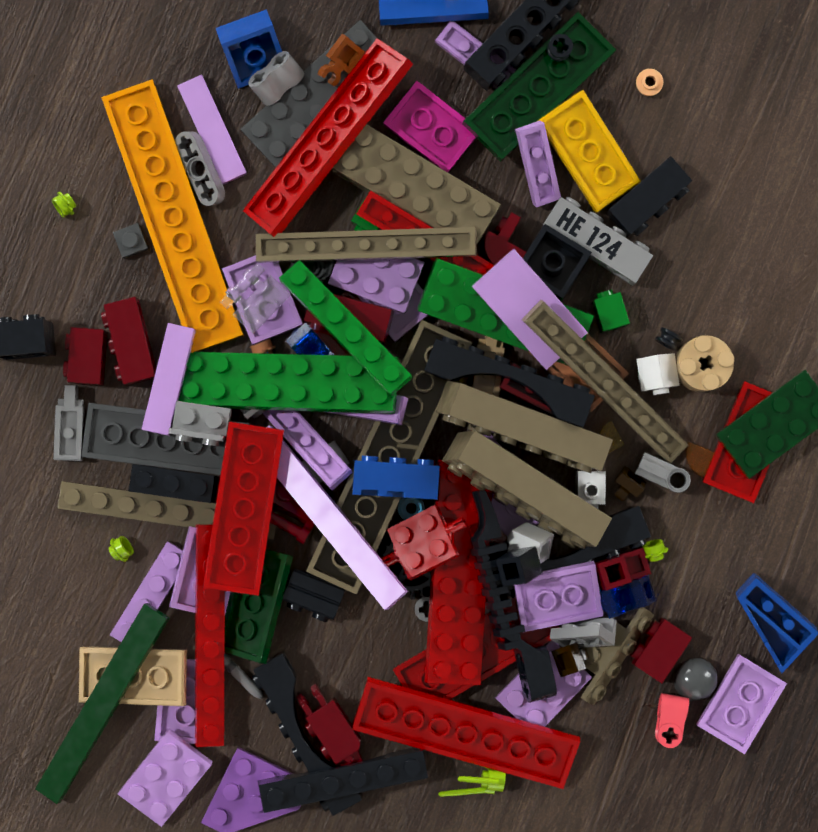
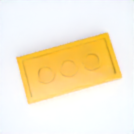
M584 90L579 91L537 120L544 122L548 140L594 212H599L641 182Z

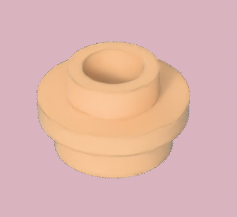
M645 69L637 76L636 87L641 94L654 96L663 87V77L655 69ZM652 78L655 81V85L648 86L645 83V79Z

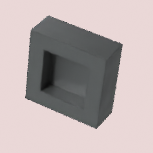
M139 223L113 232L123 259L149 250Z

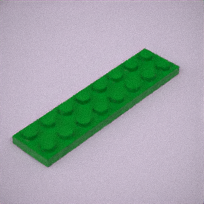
M190 353L178 400L229 409L395 414L397 392L391 397L353 356Z

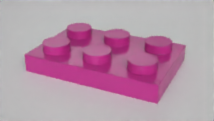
M418 81L414 83L383 122L385 127L423 157L448 173L476 139L462 124L465 118Z

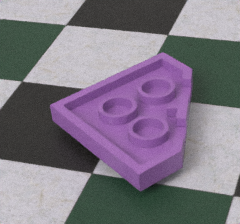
M238 747L201 823L219 832H236L299 810L301 805L264 813L257 782L258 780L293 773Z

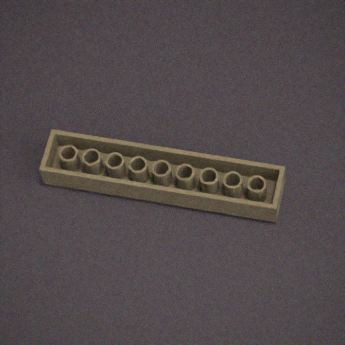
M421 320L401 364L412 375V379L397 391V395L408 398L402 425L375 421L357 459L358 461H361L362 456H377L378 462H389L390 457L406 458V464H417V459H419L440 414L436 412L445 384L448 381L424 371L436 339L442 341L444 336L458 341V347L468 350L472 342ZM353 468V473L350 474L337 506L376 552L401 497L352 495ZM322 535L306 572L357 594L362 584L361 580L326 537Z

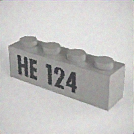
M560 197L544 224L591 251L589 259L633 286L653 257L649 253L650 248L639 241L633 243L625 238L627 234L615 226L612 229L603 224L604 219L596 213L590 212L587 214L579 209L581 205L574 199L567 197L565 200Z

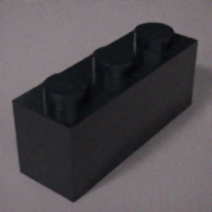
M670 156L612 206L606 214L619 229L627 234V238L633 233L637 237L649 227L646 221L653 215L658 219L669 209L666 205L673 198L679 201L690 191L687 186L692 182V179Z
M132 464L128 491L214 503L218 476Z

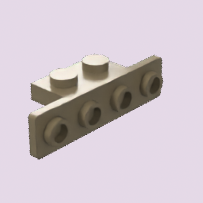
M641 606L627 628L616 622L615 646L586 647L589 659L584 660L586 668L593 672L595 676L582 694L581 698L595 705L596 702L604 697L607 685L611 679H614L620 673L621 664L627 656L633 653L641 634L646 632L651 626L653 613Z

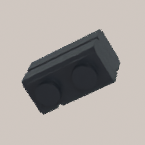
M295 568L282 600L286 601V607L292 610L302 612L303 608L313 612V618L327 622L328 618L334 620L345 589Z

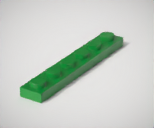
M300 260L279 277L280 282L391 397L412 379V375Z

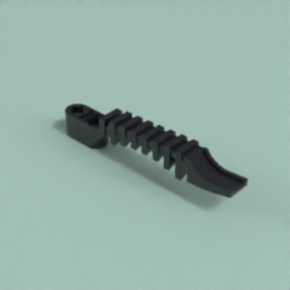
M472 491L478 512V526L470 539L473 546L470 550L471 555L476 556L477 562H474L475 569L480 571L478 580L484 586L481 589L482 595L486 596L488 602H485L486 609L491 611L489 620L495 626L492 629L493 635L504 639L497 642L498 649L505 651L514 649L523 694L528 703L554 697L557 694V688L547 648L544 645L532 647L521 640L520 633L525 632L524 625L509 624V621L518 619L517 612H504L503 608L512 606L511 599L500 598V594L508 593V587L500 586V584L496 585V581L501 580L499 572H493L492 570L493 567H497V557L489 558L488 554L508 550L507 544L497 542L485 545V540L502 537L496 513L486 491Z

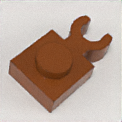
M341 34L326 54V57L331 61L319 69L318 75L325 78L329 72H332L328 83L336 86L341 79V72L344 71L349 74L365 51L346 35Z

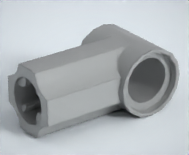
M644 452L635 472L636 475L676 493L687 490L691 482L690 475L686 470ZM675 472L681 473L685 479L684 485L680 488H674L670 483V477Z

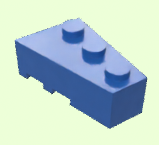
M362 456L361 461H354L352 495L438 500L440 466H434V460L417 459V464H406V458L390 457L389 462H378L377 456Z
M755 573L736 591L737 598L770 652L780 672L783 673L818 635L817 627Z

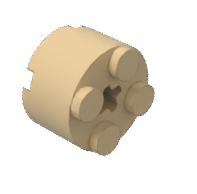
M699 336L686 342L675 356L680 383L695 392H707L721 387L728 381L733 372L734 355L726 343L713 336ZM706 358L709 368L701 370L699 360Z

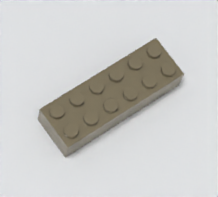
M367 124L332 168L334 174L366 193H369L370 190L432 228L476 227L477 245L501 205Z
M452 381L446 382L436 409L437 413L443 414L442 420L462 427H465L466 423H468V430H476L480 434L489 437L491 433H494L493 439L514 446L519 442L518 448L539 455L544 451L542 457L563 464L567 463V466L591 473L592 469L602 471L613 439Z
M476 430L458 432L442 460L449 465L447 469L459 477L465 475L471 479L470 484L479 490L487 489L494 494L493 499L505 506L508 503L517 508L515 512L519 516L527 520L531 518L539 522V528L552 534L553 532L562 537L560 541L571 548H575V546L585 549V547H597L612 520L610 516Z

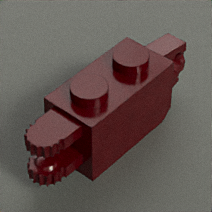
M316 684L311 686L313 696L321 705L313 710L305 696L302 694L296 696L297 701L307 715L306 720L308 722L305 723V727L313 738L316 736L323 744L320 750L328 761L332 759L335 764L339 763L341 766L363 761L358 751L361 737L357 731L352 730V723L335 697L327 701Z

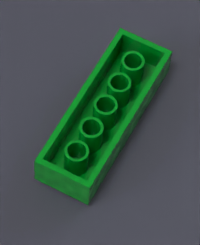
M436 257L417 310L528 351L471 287L483 274ZM563 304L588 332L594 316ZM587 334L581 338L583 341H585ZM561 358L556 361L567 365Z

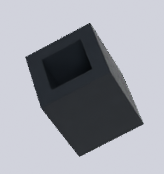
M536 546L512 549L496 559L503 586L526 584L543 573Z

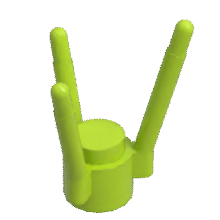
M487 768V770H482L481 777L459 776L458 781L479 783L481 787L440 791L438 795L445 797L482 793L495 794V791L503 792L506 773Z

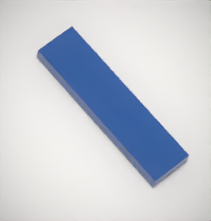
M379 0L380 26L489 18L487 0Z

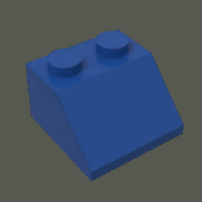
M267 9L216 28L238 88L249 85L248 82L251 76L266 67L275 55L282 52Z

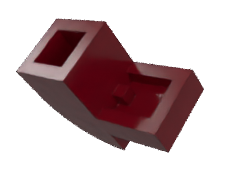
M512 212L508 218L503 216L496 228V231L499 232L498 236L488 230L484 241V253L488 262L493 265L497 264L512 249H515L522 258L524 257L526 251L508 242L521 217Z
M638 548L595 562L601 590H610L631 583L634 579L651 574L644 548Z

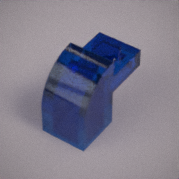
M306 322L300 328L295 329L291 336L285 340L295 354L334 355Z
M648 575L610 590H600L602 596L600 599L601 606L604 612L608 614L609 619L620 616L627 611L648 606L657 601Z

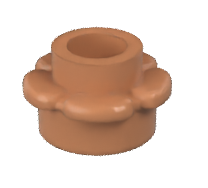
M271 339L250 346L252 353L273 354L272 350L276 346H273Z

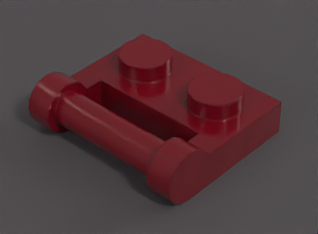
M277 479L273 507L305 525L302 528L273 511L271 512L270 523L297 537L296 540L304 544L315 524Z

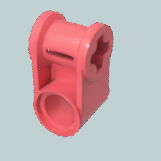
M667 693L660 694L655 737L666 748L677 747L682 741L689 709L688 697ZM671 727L675 737H670L669 742H666L667 740L662 736V733L667 732Z

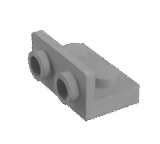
M176 401L172 428H169L168 433L176 434L175 440L192 442V437L203 438L202 444L219 446V441H226L228 422L231 421L232 409Z
M611 617L563 624L562 628H551L550 640L562 647L576 642L579 648L615 646L617 621Z

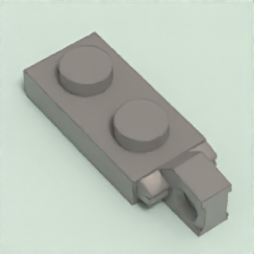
M65 385L64 399H58V405L55 407L54 460L83 461L81 455L84 440L85 406L84 400L78 399L77 385Z

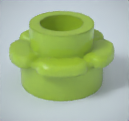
M57 192L58 196L52 199L57 212L63 218L67 215H73V209L76 207V204L68 193L63 195L61 192Z
M124 536L110 540L109 552L111 556L117 561L127 562L129 556L134 553L129 540Z
M661 539L650 540L645 545H642L645 557L650 562L663 559L664 554L668 552V547L664 546V542Z

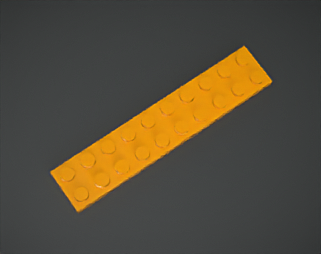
M153 79L101 97L181 325L196 330L191 353L244 336Z

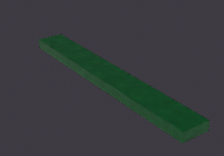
M148 603L142 606L35 788L56 804L61 803L169 620L168 616Z

